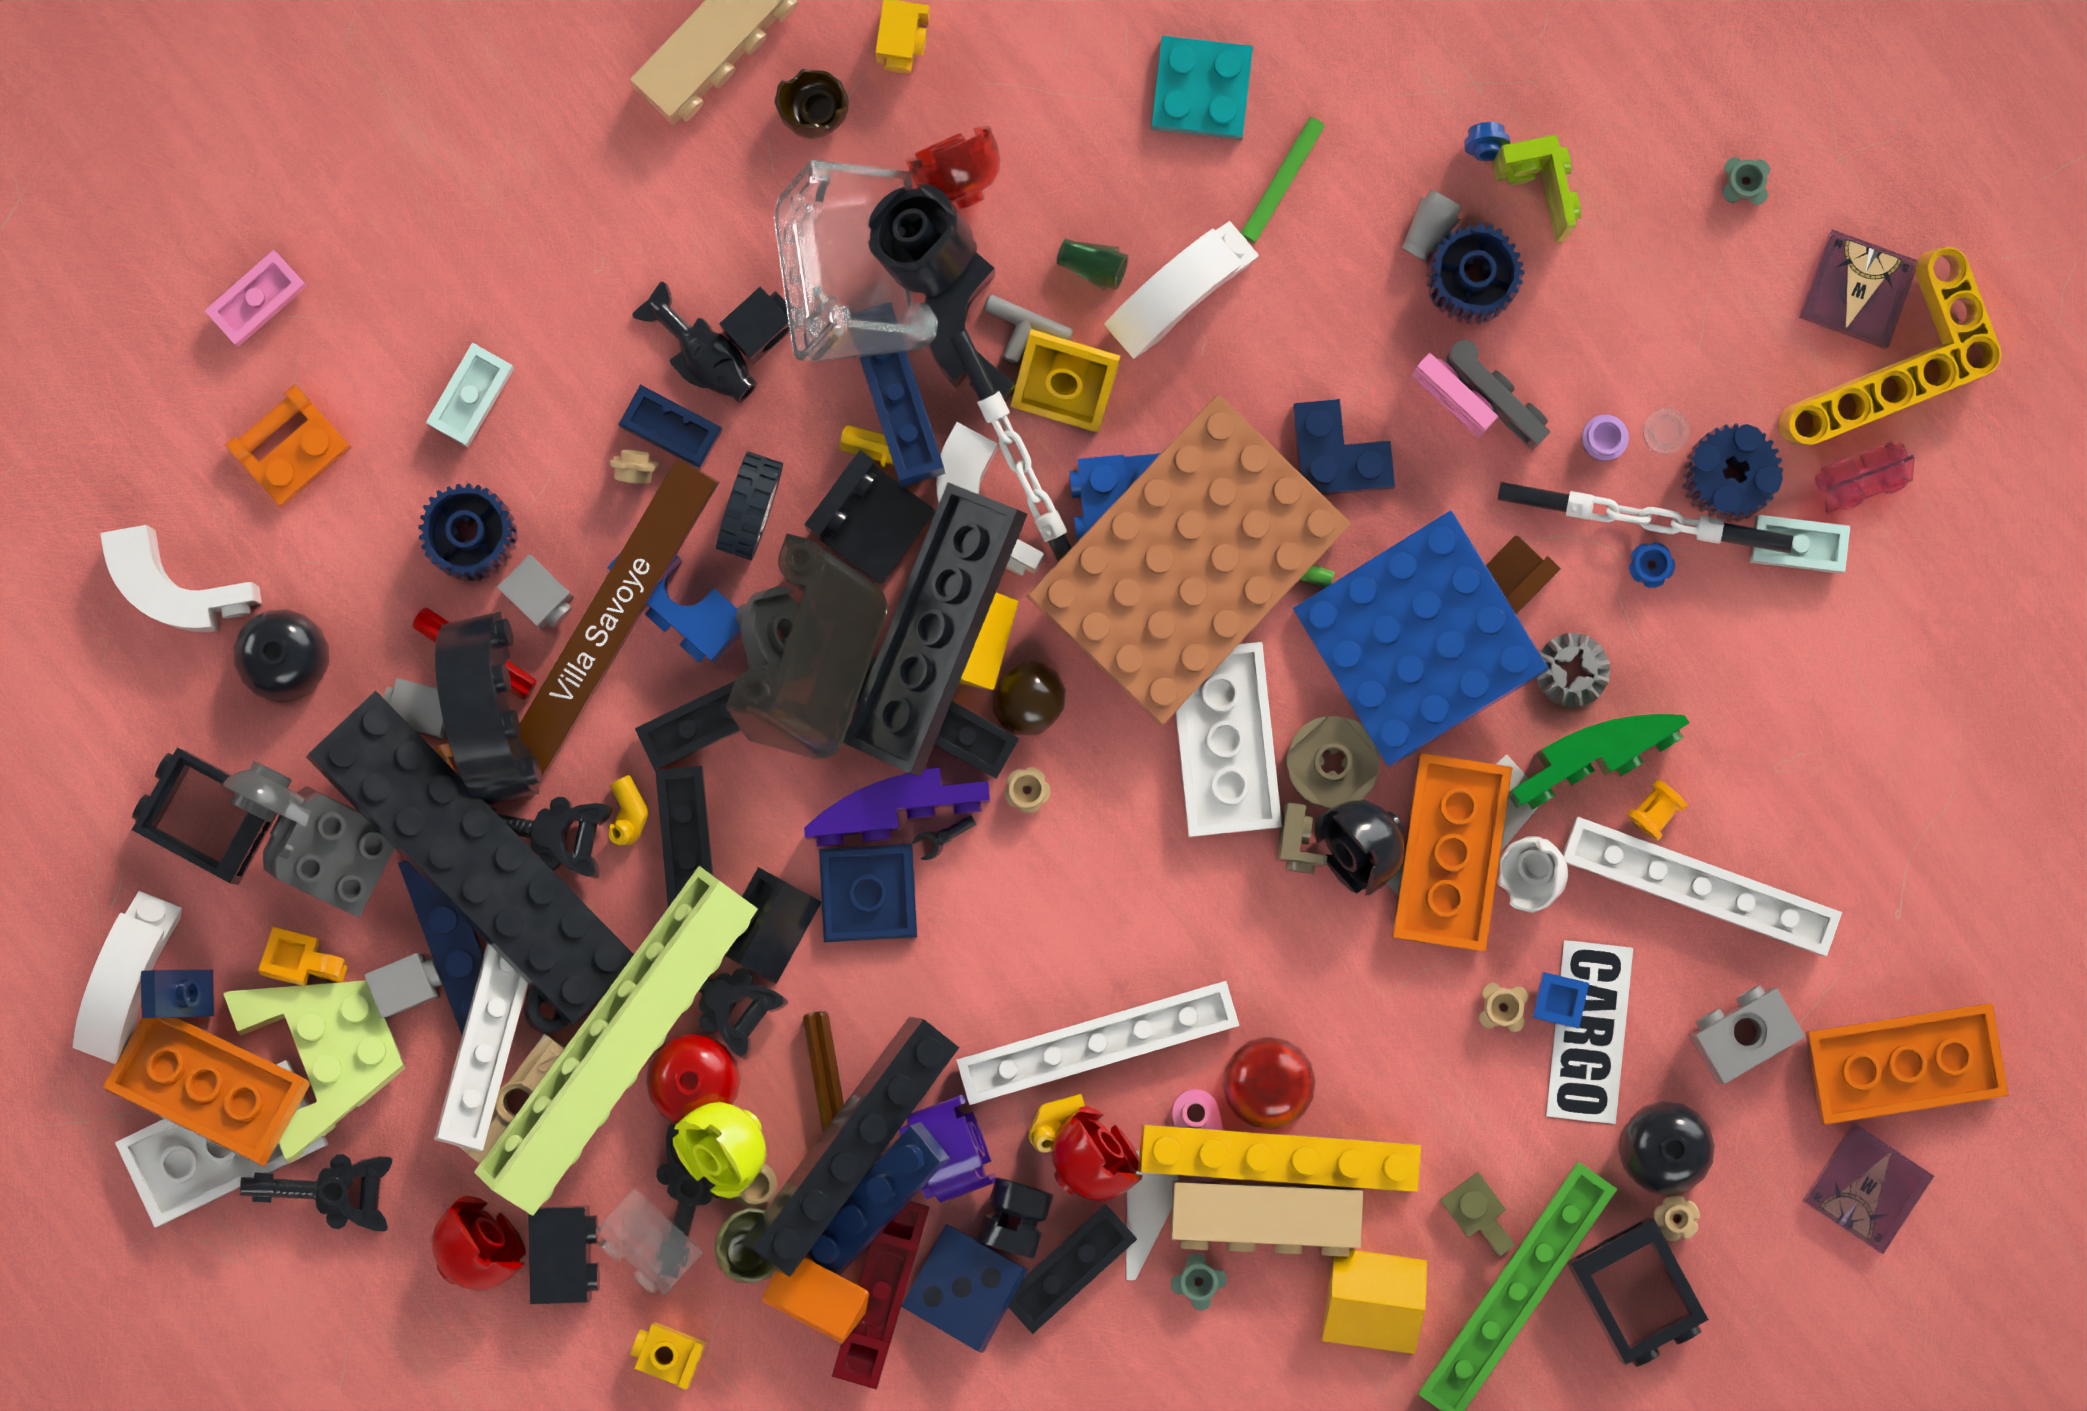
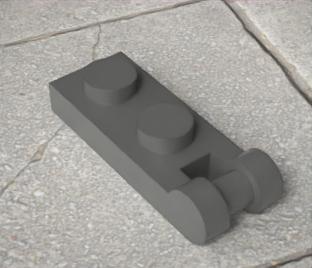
M1461 340L1455 343L1447 355L1446 363L1455 370L1459 376L1458 379L1471 391L1478 392L1493 407L1492 411L1498 415V418L1533 451L1550 433L1545 427L1548 423L1547 418L1533 404L1528 402L1524 406L1512 394L1515 388L1502 373L1495 370L1491 374L1477 360L1478 349L1474 343L1468 340Z

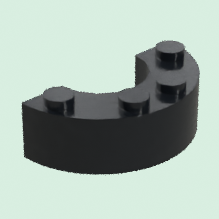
M501 612L442 625L437 635L435 648L437 690L449 745L467 789L474 799H483L487 805L539 794L537 784L542 782L539 761L536 756H531L530 748L522 742L517 713L515 710H510L507 691L511 690V680L506 667V661L510 658L508 646L513 645V634L508 619H502Z

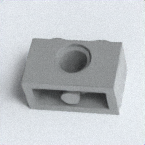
M1757 985L1736 998L1739 1006L1723 1014L1721 1009L1718 1008L1696 1021L1699 1029L1689 1034L1717 1084H1726L1805 1038L1804 1033L1777 988H1768L1764 991L1761 985ZM1743 1018L1751 1021L1755 1027V1037L1747 1045L1740 1044L1734 1037L1735 1024Z

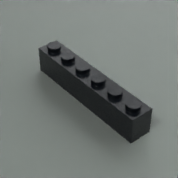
M909 1016L741 1244L776 1271L790 1277L960 1047L926 1020Z

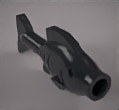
M660 282L650 298L633 312V318L647 322L659 321L679 340L681 352L671 358L670 363L686 381L700 388H708L719 394L731 396L738 403L744 401L754 391L757 382L750 376L739 349L731 340H728L720 333L712 331L711 326L703 318H698L693 327H691L671 308L672 298L669 286L665 282Z

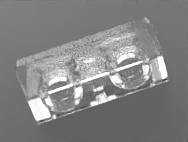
M636 1188L628 1194L595 1230L603 1237L598 1242L599 1246L615 1261L619 1262L624 1257L637 1269L632 1276L651 1294H654L657 1289L664 1295L667 1294L704 1253L700 1247Z

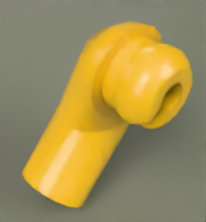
M1082 1094L1045 1103L1039 1107L1029 1128V1141L1038 1152H1051L1052 1143L1058 1128L1075 1111L1085 1106Z

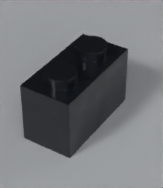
M590 1205L539 1207L534 1216L528 1213L530 1304L585 1303L592 1300V1291H599L600 1271L599 1263H591V1244H598L599 1226L597 1215L590 1216Z

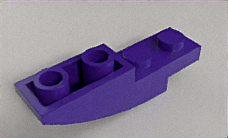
M940 767L925 769L921 777L911 773L890 777L866 786L824 810L804 827L805 838H815L816 847L844 844L843 836L862 834L863 842L890 840V831L900 830L898 811H907V819L934 817L935 808L953 806L954 814L982 812L981 803H990L989 784L986 781L942 786Z

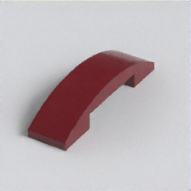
M909 1201L871 1242L858 1285L869 1292L866 1314L840 1345L832 1377L877 1390L930 1206Z

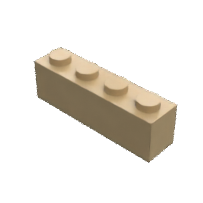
M705 0L630 78L634 90L673 126L681 118L685 122L690 120L704 104L701 97L713 85L716 88L724 85L736 70L733 64L744 52L748 55L753 54L766 40V29L776 19L780 22L786 20L796 9L799 1Z
M1173 1181L1170 1237L1173 1240H1181V1249L1208 1250L1209 1241L1228 1242V1251L1255 1252L1256 1243L1274 1244V1253L1302 1254L1304 1245L1321 1246V1255L1349 1256L1350 1248H1361L1363 1191L1360 1189Z

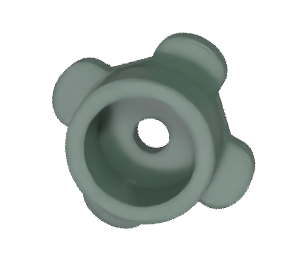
M1737 157L1730 158L1724 165V170L1727 173V185L1722 190L1724 199L1730 203H1734L1737 200H1750L1754 205L1764 203L1768 198V191L1765 189L1767 175L1770 173L1768 163L1761 159L1741 161ZM1748 177L1750 184L1744 185L1742 178Z
M1195 1253L1188 1256L1186 1260L1187 1266L1181 1274L1175 1275L1171 1279V1288L1174 1293L1184 1294L1192 1300V1305L1195 1309L1205 1310L1211 1305V1297L1217 1289L1223 1288L1226 1285L1227 1277L1223 1270H1214L1206 1264L1203 1255ZM1201 1277L1203 1284L1196 1286L1194 1284L1195 1278Z

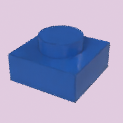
M1542 972L1531 1018L1579 1029L1589 983Z

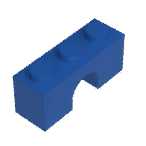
M676 555L647 605L650 608L645 612V615L664 632L672 626L680 633L684 639L679 645L697 662L700 663L707 657L715 664L741 635V628L736 620L737 608L715 588L701 602L695 605L682 606L673 602L668 594V581L672 573L682 563L680 557ZM618 556L607 567L609 571L611 570Z

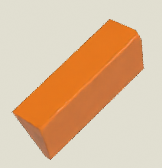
M804 1258L790 1277L776 1271L761 1301L842 1344L866 1314L869 1292L813 1261Z

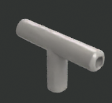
M992 294L987 297L983 307L985 312L1016 325L1002 356L1003 360L1013 365L1020 363L1031 329L1069 341L1073 335L1071 328Z

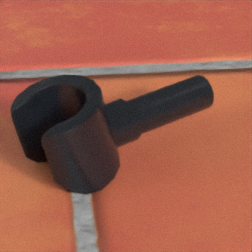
M970 815L937 833L929 831L920 833L914 837L912 844L918 843L925 837L932 839L934 842L933 852L920 859L930 860L940 855L944 844L976 826V822Z

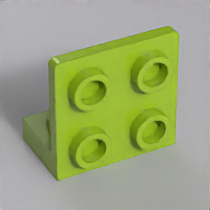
M1557 134L1502 145L1492 162L1495 180L1508 179L1509 185L1523 184L1535 180V173L1541 172L1555 242L1566 241L1576 227V220L1581 219V206L1576 191H1569L1566 174H1571L1572 172L1567 146L1560 147Z

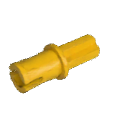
M852 425L845 426L839 443L842 452L856 455L861 450L873 460L880 461L881 467H886L887 463L893 465L883 433Z

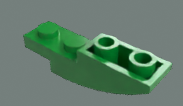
M1648 714L1613 719L1581 729L1537 751L1536 754L1545 769L1509 791V798L1516 808L1528 803L1533 810L1555 796L1551 787L1567 778L1569 783L1573 785L1593 773L1595 770L1590 763L1594 760L1604 775L1616 770L1621 777L1644 763L1640 754L1655 745L1658 751L1661 752L1684 738L1679 730L1690 722L1685 715Z

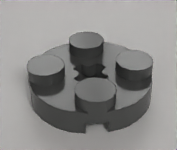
M778 586L756 592L746 604L740 605L737 609L736 620L741 628L743 645L748 655L747 665L750 672L756 677L766 676L770 680L777 682L801 677L812 666H806L809 662L810 654L817 653L818 633L813 615L805 602L796 603L793 597L788 595L794 593L789 588ZM777 630L781 631L782 639H779Z

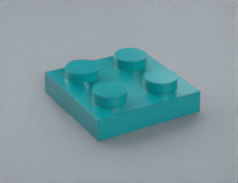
M1162 35L1151 129L1242 140L1253 46Z

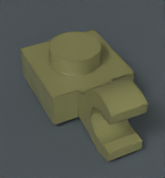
M1479 1172L1473 1174L1439 1199L1467 1238L1479 1230L1497 1256H1502L1515 1246L1509 1235L1495 1219L1506 1209Z

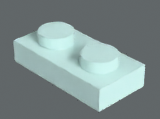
M472 343L426 423L462 445L469 447L515 368L508 362Z
M1757 515L1755 517L1754 528L1793 535V542L1790 554L1751 547L1750 563L1839 574L1845 572L1850 526Z

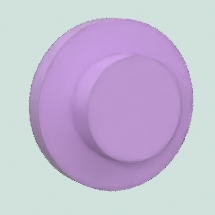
M1604 414L1592 418L1582 432V444L1585 451L1592 458L1599 461H1611L1618 458L1625 451L1629 441V434L1625 424L1619 418L1612 415Z

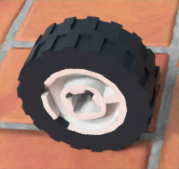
M749 451L746 452L721 523L716 543L717 550L752 561L773 505L782 473V462Z

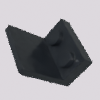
M859 450L804 525L807 532L874 581L882 584L935 512L930 505L908 489L900 487L897 481L876 467L875 460Z

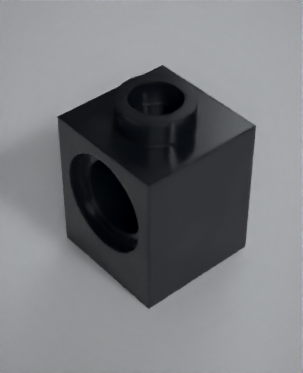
M759 287L722 320L719 325L723 333L754 365L794 329L792 320L788 317L794 311L776 291L769 296Z

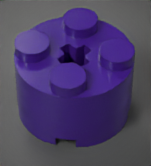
M963 1095L911 1113L908 1117V1125L900 1128L902 1135L911 1125L921 1122L950 1157L921 1189L926 1199L935 1196L940 1203L995 1183L994 1173L985 1175L983 1164L991 1162V1158L977 1119L973 1112L964 1115L960 1108V1105L967 1102Z

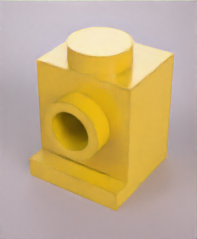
M883 0L875 54L877 63L884 64L885 70L909 74L914 65L915 55H924L927 28L919 26L920 24L929 25V5L897 0Z
M654 1322L651 1324L649 1332L643 1329L639 1330L630 1356L638 1358L634 1369L687 1390L691 1385L707 1342ZM666 1346L673 1351L674 1357L671 1363L663 1364L658 1361L656 1357L658 1348Z

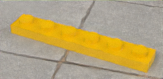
M1141 1124L1138 1172L1418 1192L1421 1145Z

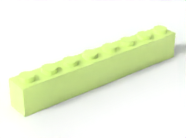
M699 866L474 1173L492 1191L534 1216L539 1207L551 1197L554 1187L567 1169L579 1159L583 1147L597 1128L606 1122L611 1109L625 1090L636 1081L639 1071L652 1053L664 1043L671 1027L680 1015L691 1006L701 986L710 974L719 968L723 956L734 941L746 931L751 918L758 909Z

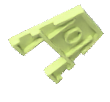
M367 980L306 985V987L288 986L237 990L224 993L235 1027L241 1036L286 1018L317 1100L316 1103L296 1110L279 1140L284 1158L288 1163L298 1159L304 1154L303 1150L320 1136L323 1138L356 1106L360 1107L406 1069L386 1018H381Z

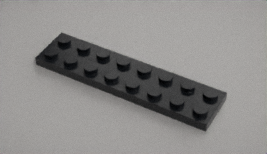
M374 691L306 756L329 782L570 1027L608 991L634 954L483 799H474L463 779L377 691Z

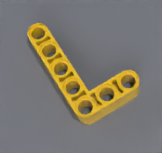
M1952 247L1928 250L1920 256L1915 268L1919 285L1942 344L1788 406L1781 413L1778 422L1779 431L1785 440L1797 445L1817 444L1986 376L1996 370L2002 356L2001 348L1968 260L1961 251ZM1940 256L1947 259L1950 264V275L1945 281L1939 280L1934 274V263ZM1957 299L1964 303L1967 310L1965 320L1959 325L1950 316L1951 305ZM1972 343L1978 344L1983 352L1982 361L1976 368L1968 363L1966 357L1967 349ZM1930 360H1934L1939 365L1941 372L1940 378L1933 385L1926 381L1923 373L1925 365ZM1888 377L1894 379L1898 385L1897 396L1891 402L1886 401L1881 395V385ZM1845 394L1850 395L1856 405L1855 413L1847 420L1838 411L1839 400ZM1803 411L1809 413L1813 419V428L1805 437L1798 434L1795 428L1796 418Z

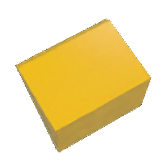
M1031 329L1010 407L1099 433L1119 368L1120 356Z
M1351 1249L1349 1256H1332L1321 1341L1415 1354L1426 1310L1427 1260Z

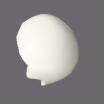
M1527 836L1509 844L1500 857V876L1497 883L1508 893L1510 897L1509 904L1513 908L1534 913L1549 907L1565 890L1569 876L1564 856L1551 841L1541 837Z

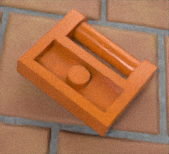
M296 384L285 392L287 397L245 434L240 438L235 435L225 444L228 450L281 508L352 448ZM300 410L308 420L259 462L251 452Z

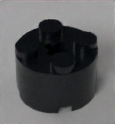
M918 184L920 188L910 190L901 187L886 195L871 213L868 227L871 229L870 241L868 240L869 249L894 281L902 288L912 292L923 293L926 296L939 295L946 286L955 281L966 269L970 260L976 254L977 244L974 241L969 224L940 189L928 184Z

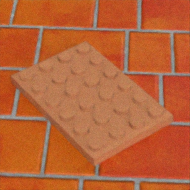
M1217 394L1026 597L1161 726L1168 721L1352 523L1237 411Z

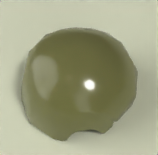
M747 1208L732 1214L720 1226L715 1236L714 1251L718 1267L724 1272L726 1277L734 1282L755 1284L770 1278L776 1271L741 1244L765 1210Z

